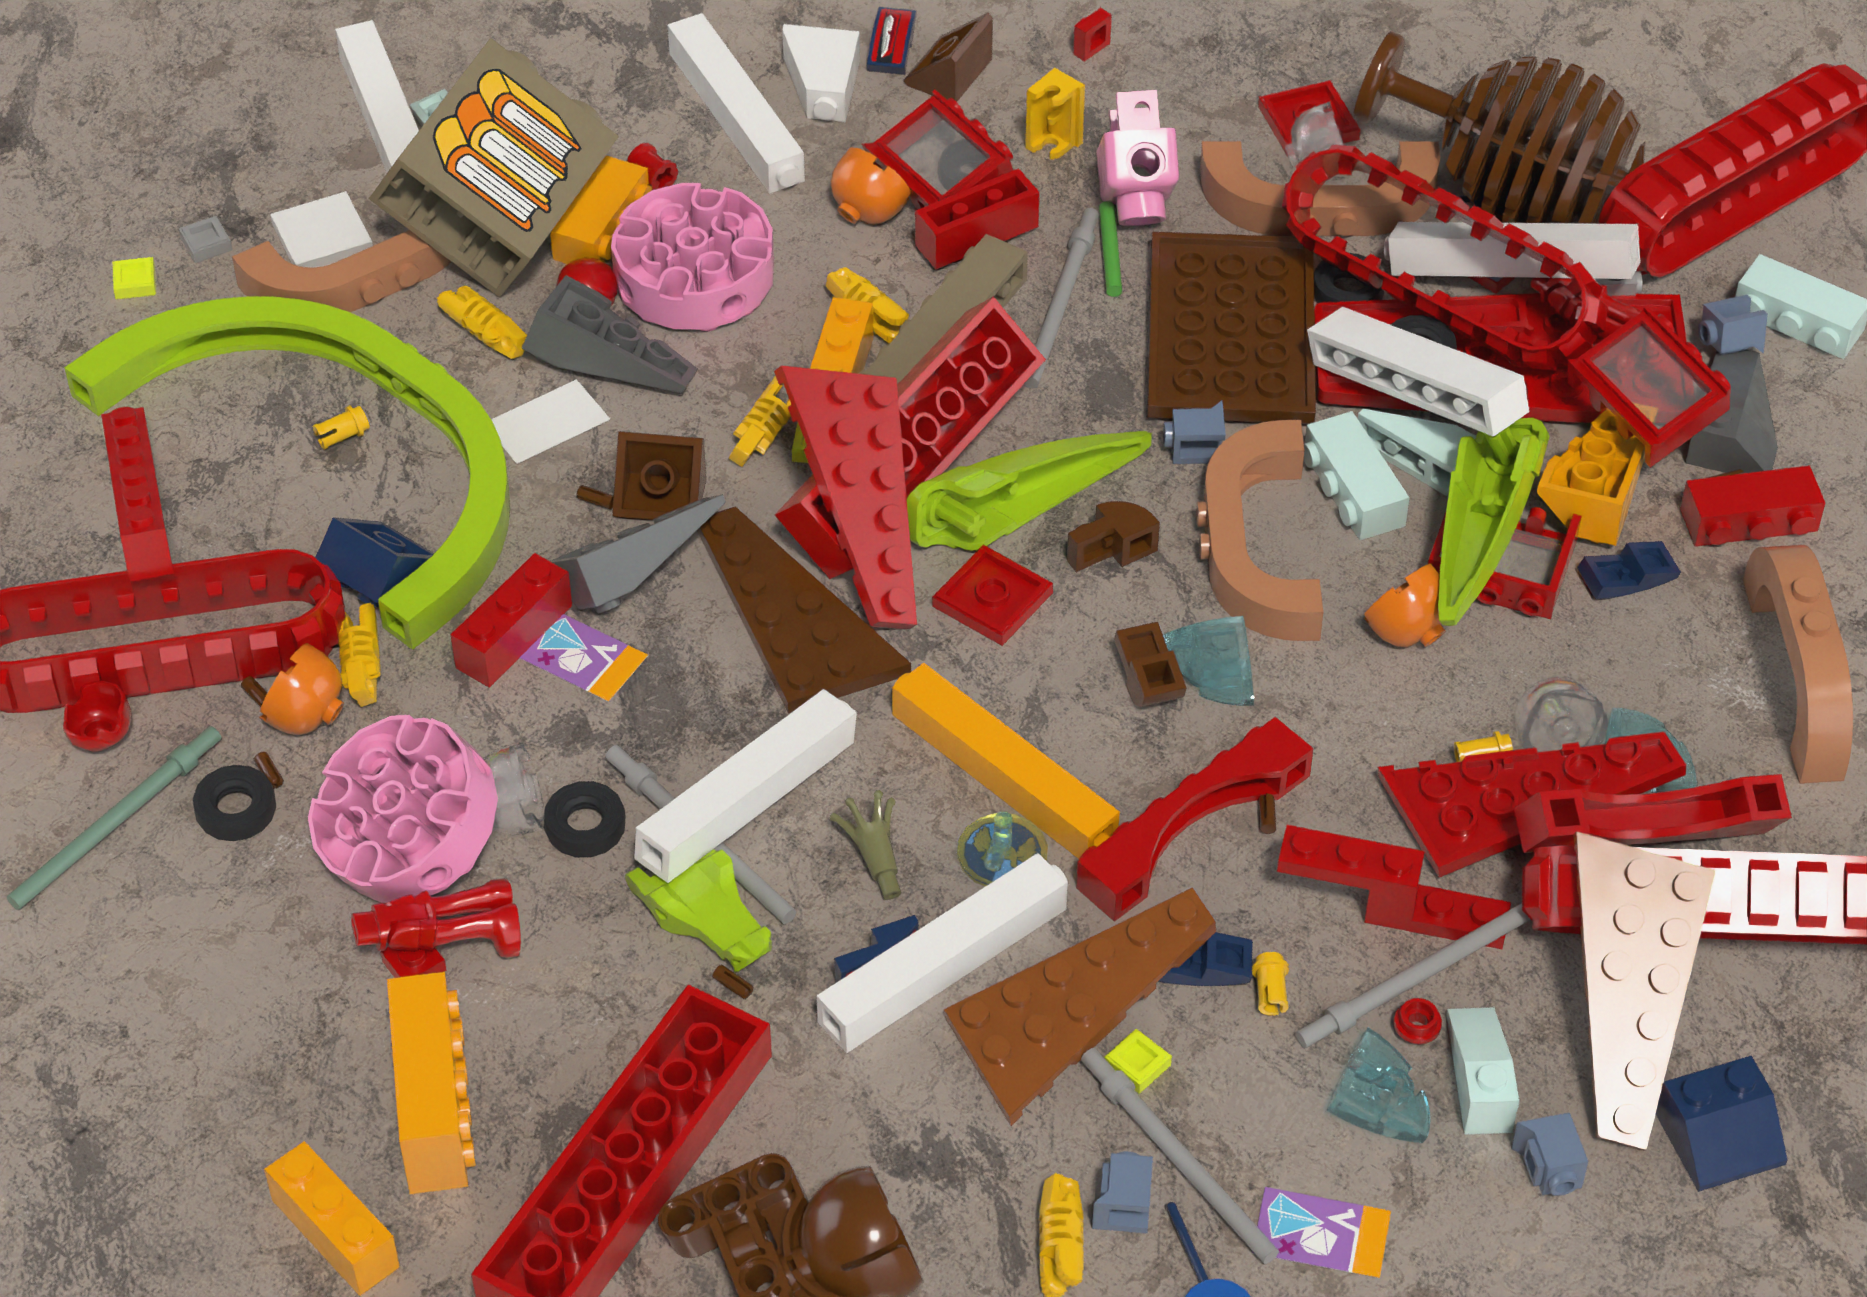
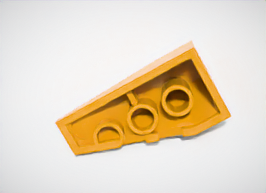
M1634 404L1655 425L1658 409ZM1607 408L1591 423V429L1583 437L1579 438L1576 436L1569 442L1568 450L1560 457L1555 455L1547 462L1538 484L1537 494L1567 529L1573 514L1582 516L1578 533L1579 538L1588 539L1595 543H1606L1616 546L1645 458V446L1635 435L1625 440L1617 430V417Z

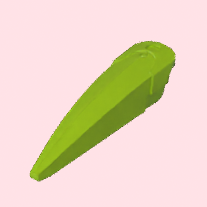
M1520 418L1494 437L1478 431L1475 439L1471 436H1463L1460 439L1455 471H1451L1442 542L1438 599L1439 621L1442 625L1454 626L1459 622L1483 590L1512 538L1529 497L1534 479L1540 474L1550 437L1546 427L1540 420Z
M1147 431L1067 438L1014 450L969 466H958L919 484L909 494L907 509L910 541L920 547L927 548L940 544L953 549L960 547L970 551L978 550L983 544L988 546L1003 535L1008 536L1024 524L1139 457L1151 446L1152 434Z

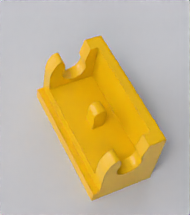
M1053 68L1027 89L1026 149L1035 153L1043 149V146L1046 144H1055L1057 147L1051 149L1049 156L1053 160L1062 157L1074 146L1079 147L1083 144L1085 84Z

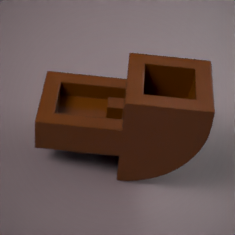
M1110 501L1096 505L1095 521L1089 524H1082L1068 533L1067 562L1075 572L1112 556L1121 567L1126 566L1158 551L1160 522L1150 511L1134 503Z
M1158 621L1116 631L1114 640L1127 674L1126 687L1137 707L1179 699L1185 696L1187 687L1173 650L1168 651Z

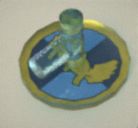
M1002 811L980 817L965 828L958 840L957 859L962 871L973 882L986 887L1037 853L1047 861L1048 844L1043 832L1030 820Z

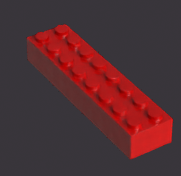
M994 296L967 310L897 384L907 498L919 484L941 475L1046 360ZM812 474L777 511L775 516L827 577L832 579L854 568L847 550H841L836 537L840 531L833 513H827Z
M688 984L471 1273L475 1297H599L658 1215L662 1206L674 1193L772 1057L770 1023Z

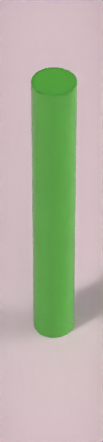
M1105 201L1099 205L1106 293L1111 297H1117L1122 294V280L1115 206L1112 202Z

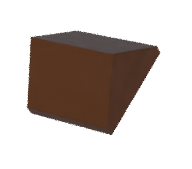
M989 12L941 35L903 80L908 87L932 96V91L935 89L945 99L951 97L957 102L992 60L993 18Z
M618 431L612 516L653 520L660 515L703 499L707 479L704 438Z

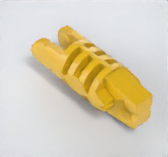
M846 267L827 275L826 287L835 297L873 303V331L890 344L898 335L900 325L909 318V314L890 297L886 296L883 291L879 290L878 287L871 284L867 278L861 277Z
M466 285L458 288L457 292L447 290L439 294V297H437L439 307L471 334L483 341L484 344L510 359L523 355L525 350L522 349L527 334L511 317Z
M774 376L755 402L751 411L733 432V435L740 440L734 447L729 459L740 467L744 466L755 450L763 455L773 443L779 431L791 418L788 407L791 405L790 400L788 399L785 404L781 399L775 397L783 386L778 384L776 376Z
M371 603L360 605V625L353 626L351 618L345 612L346 619L342 623L338 639L342 684L346 689L349 688V694L353 699L357 700V704L360 707L377 701V678L381 676L376 611L374 604L372 605Z
M1054 1173L1044 1181L1039 1212L1040 1286L1044 1297H1061L1065 1294L1066 1288L1069 1285L1073 1287L1083 1280V1210L1079 1183L1072 1178Z

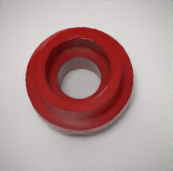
M1423 998L1410 999L1401 1005L1395 1013L1394 1028L1397 1034L1407 1042L1426 1044L1436 1039L1440 1034L1442 1017L1436 1006L1429 1000ZM1412 1022H1420L1423 1025H1415Z

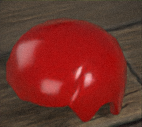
M585 257L573 260L561 269L556 287L567 275L603 294L612 301L611 305L614 304L618 286L616 276L608 264L595 258Z
M108 681L83 685L79 700L73 705L67 703L64 710L63 731L72 745L97 752L108 749L123 739L129 730L132 718L125 693L119 685Z

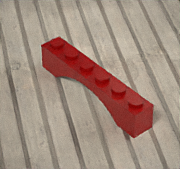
M119 407L110 413L101 414L129 582L172 575L174 571L144 407Z
M1276 717L1261 727L1256 726L1252 728L1240 743L1229 751L1223 750L1219 752L1211 764L1199 773H1192L1185 777L1179 787L1164 798L1159 797L1147 807L1146 811L1133 821L1122 823L1114 831L1113 835L1099 846H1091L1084 851L1077 863L1076 889L1115 922L1148 897L1151 877L1159 858L1171 841L1182 831L1210 813L1231 805L1259 801L1261 795H1264L1266 798V794H1271L1275 800H1279L1310 777L1314 748Z
M1782 774L1739 777L1694 788L1649 794L1613 795L1594 793L1583 789L1541 791L1514 808L1523 853L1534 852V849L1539 847L1574 846L1573 834L1576 831L1616 843L1631 845L1765 834L1792 818Z

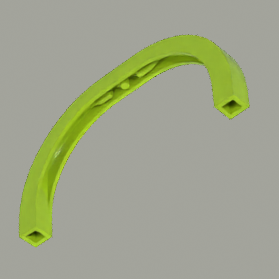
M267 296L222 298L193 303L167 310L122 329L64 367L71 396L99 416L152 379L193 361L240 351L281 350L299 352L338 362L359 372L430 421L445 434L462 456L470 474V483L463 512L446 541L417 570L378 599L382 627L412 650L443 627L469 603L493 571L502 552L509 527L510 493L506 459L501 439L491 418L468 389L448 374L442 365L432 363L422 356L410 343L402 342L371 321L351 312L302 299Z

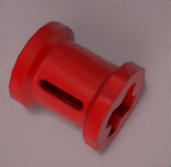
M641 143L636 146L627 158L629 163L648 168V181L652 190L671 186L677 179V165L671 160L661 158L657 154L656 148L650 143Z

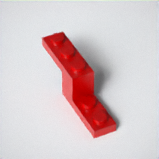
M1286 825L1277 872L1368 889L1369 895L1364 923L1456 941L1509 911L1511 907V902L1420 885L1425 853L1423 850ZM1505 935L1489 943L1486 947L1503 950Z

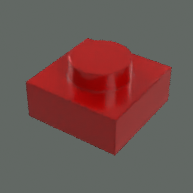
M1099 8L1074 25L1073 55L1085 62L1111 43L1112 14Z
M390 947L380 951L382 962L394 978L447 971L445 959L435 947L433 951L418 949L417 951L397 950Z

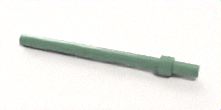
M209 726L186 746L180 744L166 756L167 762L13 890L7 896L9 903L17 910L25 906L177 776H186L199 764L198 759L222 739L220 733L213 726Z

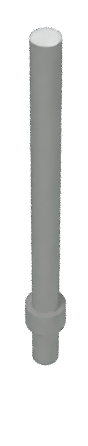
M1086 208L1084 210L1079 226L1074 228L1068 242L1070 251L1035 345L1046 360L1024 383L1028 388L1034 389L1039 385L1084 256L1089 254L1095 240L1093 231L1099 217L1098 211L1094 208Z
M618 745L612 746L607 751L605 758L625 776V783L638 795L645 794L660 809L675 799L657 782V775L647 765L637 763ZM723 842L714 848L716 851L721 849L725 851L732 859L735 879L783 924H788L793 920L796 910Z
M1522 903L1347 1003L1339 1001L1325 1009V1016L1296 1031L1298 1042L1303 1048H1307L1333 1032L1340 1035L1354 1027L1356 1019L1530 921L1531 919L1522 911Z
M1096 1048L1087 1050L1083 1054L1081 1061L1102 1083L1101 1091L1113 1104H1121L1264 1264L1274 1260L1279 1250L1134 1091L1135 1084L1122 1070L1116 1071Z

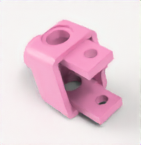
M1157 90L1117 92V110L1109 111L1110 132L1103 134L1097 149L1101 199L1103 202L1109 201L1117 204L1118 223L1120 225L1143 226L1163 222L1166 220L1165 200L1170 197L1179 180L1176 129L1160 128ZM1137 104H1144V105H1146L1148 108H1134V107H1135ZM1141 167L1147 170L1150 176H1140L1132 168Z

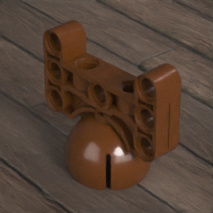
M769 1153L670 1199L659 1211V1227L678 1255L684 1258H695L719 1247L739 1297H907L915 1292L924 1282L898 1220L889 1211L887 1197L871 1166L855 1167L836 1174L824 1182L809 1201L789 1161L780 1154ZM784 1180L778 1187L769 1189L776 1181ZM739 1201L732 1209L724 1211L727 1205ZM693 1222L686 1231L679 1232L684 1225ZM771 1230L776 1241L777 1249L767 1237L766 1232ZM773 1282L765 1291L757 1292L758 1288L764 1283Z

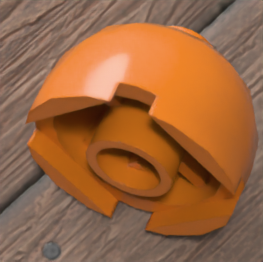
M855 147L848 149L832 172L831 189L834 199L840 205L837 211L842 217L854 224L858 220L866 224L884 223L893 218L905 206L911 195V190L906 182L890 166H887L883 171L873 164L877 159L876 156Z
M1432 564L1425 565L1405 577L1404 579L1407 582L1396 590L1392 587L1365 612L1364 619L1384 641L1397 647H1409L1421 641L1427 647L1446 632L1439 621L1440 574Z
M306 643L290 658L297 665L290 667L286 673L280 671L260 709L263 715L259 718L262 721L287 734L302 735L312 732L323 721L331 725L344 705V702L338 699L342 689V681L336 665L323 652Z

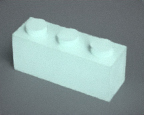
M1758 255L1738 283L1735 297L1743 295L1751 297L1750 313L1760 310L1767 312V327L1844 359L1865 329L1867 322L1866 298L1764 255Z
M1353 411L1308 424L1304 443V462L1307 467H1313L1320 478L1324 494L1327 497L1333 498L1339 508V514L1343 523L1346 526H1351L1358 539H1367L1406 526L1410 497Z

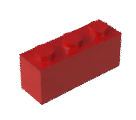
M1018 168L915 210V246L935 269H939L963 259L967 250L971 246L975 247L985 234L1006 241L1039 227L1040 192Z
M1810 465L1686 480L1680 510L1694 547L1817 532L1826 502Z
M534 553L450 634L455 668L490 688L572 607L569 572Z

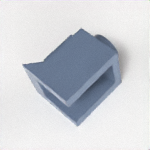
M1748 295L1703 304L1702 321L1698 326L1700 340L1704 345H1712L1722 355L1747 350L1753 346L1764 354L1768 313L1764 310L1750 313L1751 297Z
M1222 401L1211 409H1173L1172 422H1164L1163 424L1164 447L1172 448L1173 464H1209L1213 453L1222 444V440H1225L1226 436Z
M1565 1113L1517 1122L1512 1149L1524 1156L1523 1158L1533 1186H1539L1542 1195L1553 1194L1556 1196L1566 1195L1575 1189L1582 1188L1588 1159L1571 1114Z
M1127 1151L1117 1154L1111 1153L1110 1163H1103L1101 1195L1093 1204L1092 1229L1136 1233L1148 1232L1152 1156H1140L1134 1152Z

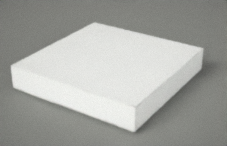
M346 191L270 214L272 225L291 263L297 266H327L373 246L372 240Z

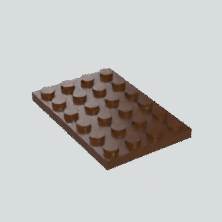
M1152 231L1147 418L1172 419L1173 409H1211L1222 401L1224 421L1269 422L1301 420V424L1315 423V365L1307 332L1309 328L1314 326L1313 251H1309L1296 237Z

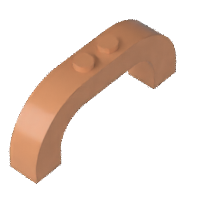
M1202 141L1200 181L1203 194L1211 207L1224 219L1243 229L1265 235L1294 236L1286 225L1290 215L1282 208L1285 185L1268 183L1251 174L1243 162L1241 141ZM1399 141L1396 167L1401 172L1407 170L1426 180L1436 190L1440 165L1439 141ZM1384 182L1379 188L1373 185H1322L1314 196L1313 208H1310V219L1314 217L1322 226L1316 236H1375L1391 233L1398 222L1417 221L1426 213L1430 205L1419 199L1411 206L1401 200L1403 191L1387 182Z
M410 230L322 267H301L291 264L278 254L269 241L232 256L237 285L245 296L302 299L326 304L348 312L358 310L437 274L452 262Z
M1278 420L1255 424L1227 438L1216 449L1209 461L1205 477L1204 501L1197 502L1196 506L1197 527H1205V533H1201L1199 537L1200 559H1208L1209 578L1214 595L1223 609L1236 621L1257 633L1277 639L1320 641L1324 613L1320 579L1291 580L1277 578L1263 572L1251 561L1246 548L1241 496L1247 489L1260 482L1269 480H1297L1302 478L1305 450L1301 420Z
M1806 545L1758 547L1749 557L1743 582L1752 613L1776 611L1793 669L1797 694V719L1790 751L1799 784L1844 781L1852 747V688L1846 651L1821 567L1813 551Z

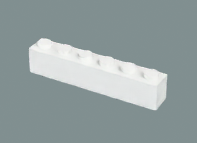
M1341 307L1307 330L1314 365L1494 437L1529 413L1523 375L1348 308Z

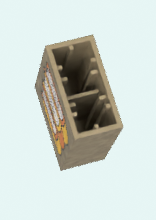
M490 38L395 161L369 197V200L500 298L532 259L619 136L602 123L601 117L594 108L583 101L570 99L541 77L536 66L529 58L519 52L506 50Z

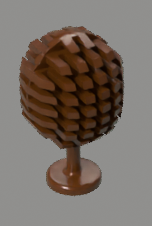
M1390 31L1385 36L1372 59L1361 85L1353 113L1354 120L1363 124L1370 123L1379 113L1388 95L1445 118L1443 121L1442 150H1445L1446 145L1447 148L1451 145L1457 127L1460 124L1459 132L1446 162V168L1455 182L1458 179L1460 180L1465 173L1462 192L1472 203L1480 198L1484 186H1486L1481 209L1492 215L1499 212L1508 194L1502 218L1503 223H1519L1530 203L1526 223H1546L1555 206L1552 223H1572L1582 207L1586 195L1588 196L1593 186L1578 224H1597L1603 205L1613 189L1626 175L1644 164L1645 158L1644 142L1643 145L1639 146L1630 170L1625 168L1641 124L1634 111L1631 110L1626 114L1625 119L1622 120L1617 129L1624 107V98L1616 89H1613L1600 107L1605 90V80L1593 74L1581 90V83L1585 73L1583 67L1572 63L1566 68L1565 73L1559 79L1562 60L1548 57V59L1543 61L1537 72L1534 73L1538 63L1536 56L1520 58L1511 71V62L1508 59L1493 64L1488 68L1487 72L1480 78L1470 102L1468 100L1479 73L1470 78L1455 92L1454 96L1398 73L1404 54L1405 40L1402 35Z

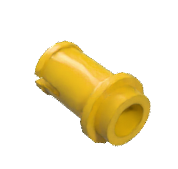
M350 405L345 407V412L312 426L315 436L333 431L331 434L317 440L323 450L356 434L358 437L364 436V431L370 428L363 409L360 406L352 408Z
M1494 731L1491 737L1454 742L1456 762H1462L1469 755L1513 750L1509 734L1501 735L1499 731Z
M1261 953L1256 957V962L1252 965V974L1257 978L1258 1010L1264 1015H1279L1277 1006L1279 1004L1280 1011L1285 1013L1289 1008L1285 976L1289 973V964L1280 953Z

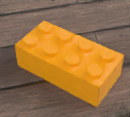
M445 972L387 979L399 1142L409 1193L417 1194L469 1187L467 1167H475L476 1159L470 1128L472 1116L470 1100L467 1095L468 1073L463 1051L465 1040L462 1017H460L457 990L448 991Z

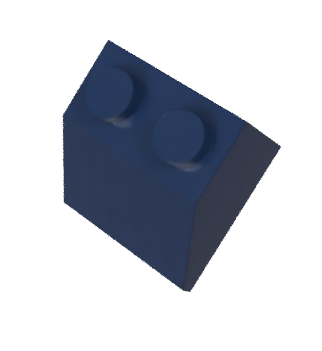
M333 517L315 558L322 564L329 566L340 581L341 587L355 589L359 592L358 598L361 601L374 604V607L379 608L378 599L417 570L434 553L381 521Z
M1752 1055L1663 1082L1655 1114L1698 1192L1787 1164L1788 1158L1774 1093Z

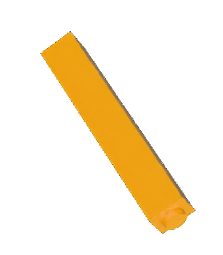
M922 663L911 673L903 674L892 687V715L1078 859L1089 847L1099 846L1110 838L1119 827L1120 811L925 663Z

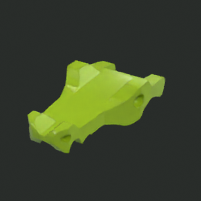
M713 849L669 883L656 874L649 877L639 867L625 874V879L631 892L645 903L662 929L673 934L701 939L722 960L727 958L735 972L740 971L771 951V931L766 926L761 927L741 902L735 882L732 859L723 849L718 851Z

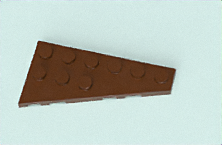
M736 506L715 512L697 529L788 714L792 713L823 689L839 698L896 680L905 673H911V663Z

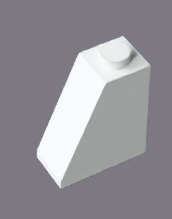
M784 24L782 29L783 58L807 118L846 122L860 63L859 31Z

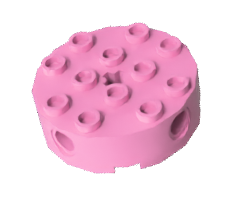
M679 183L650 191L628 205L619 217L620 224L612 235L611 244L613 272L616 276L618 292L623 303L646 322H653L671 329L713 331L718 326L735 322L741 317L751 314L760 305L772 287L774 271L773 229L763 209L742 192L726 187L720 192L714 189H701V183Z
M410 715L389 716L359 730L332 755L322 772L326 779L319 789L318 799L312 798L308 815L313 849L327 868L358 893L381 903H387L409 894L416 896L423 891H428L431 897L447 889L461 875L468 873L473 868L476 859L492 833L498 796L492 769L477 750L449 725L433 718L431 720L427 718L414 719Z

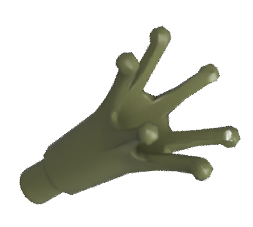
M876 790L874 792L872 822H866L860 814L854 799L851 797L847 798L845 803L850 808L857 827L849 820L841 818L837 813H832L830 820L836 821L856 843L874 881H878L884 899L891 900L901 895V890L895 876L898 873L890 839L891 813L896 801L892 797L887 799L884 817H882L881 798L883 792Z

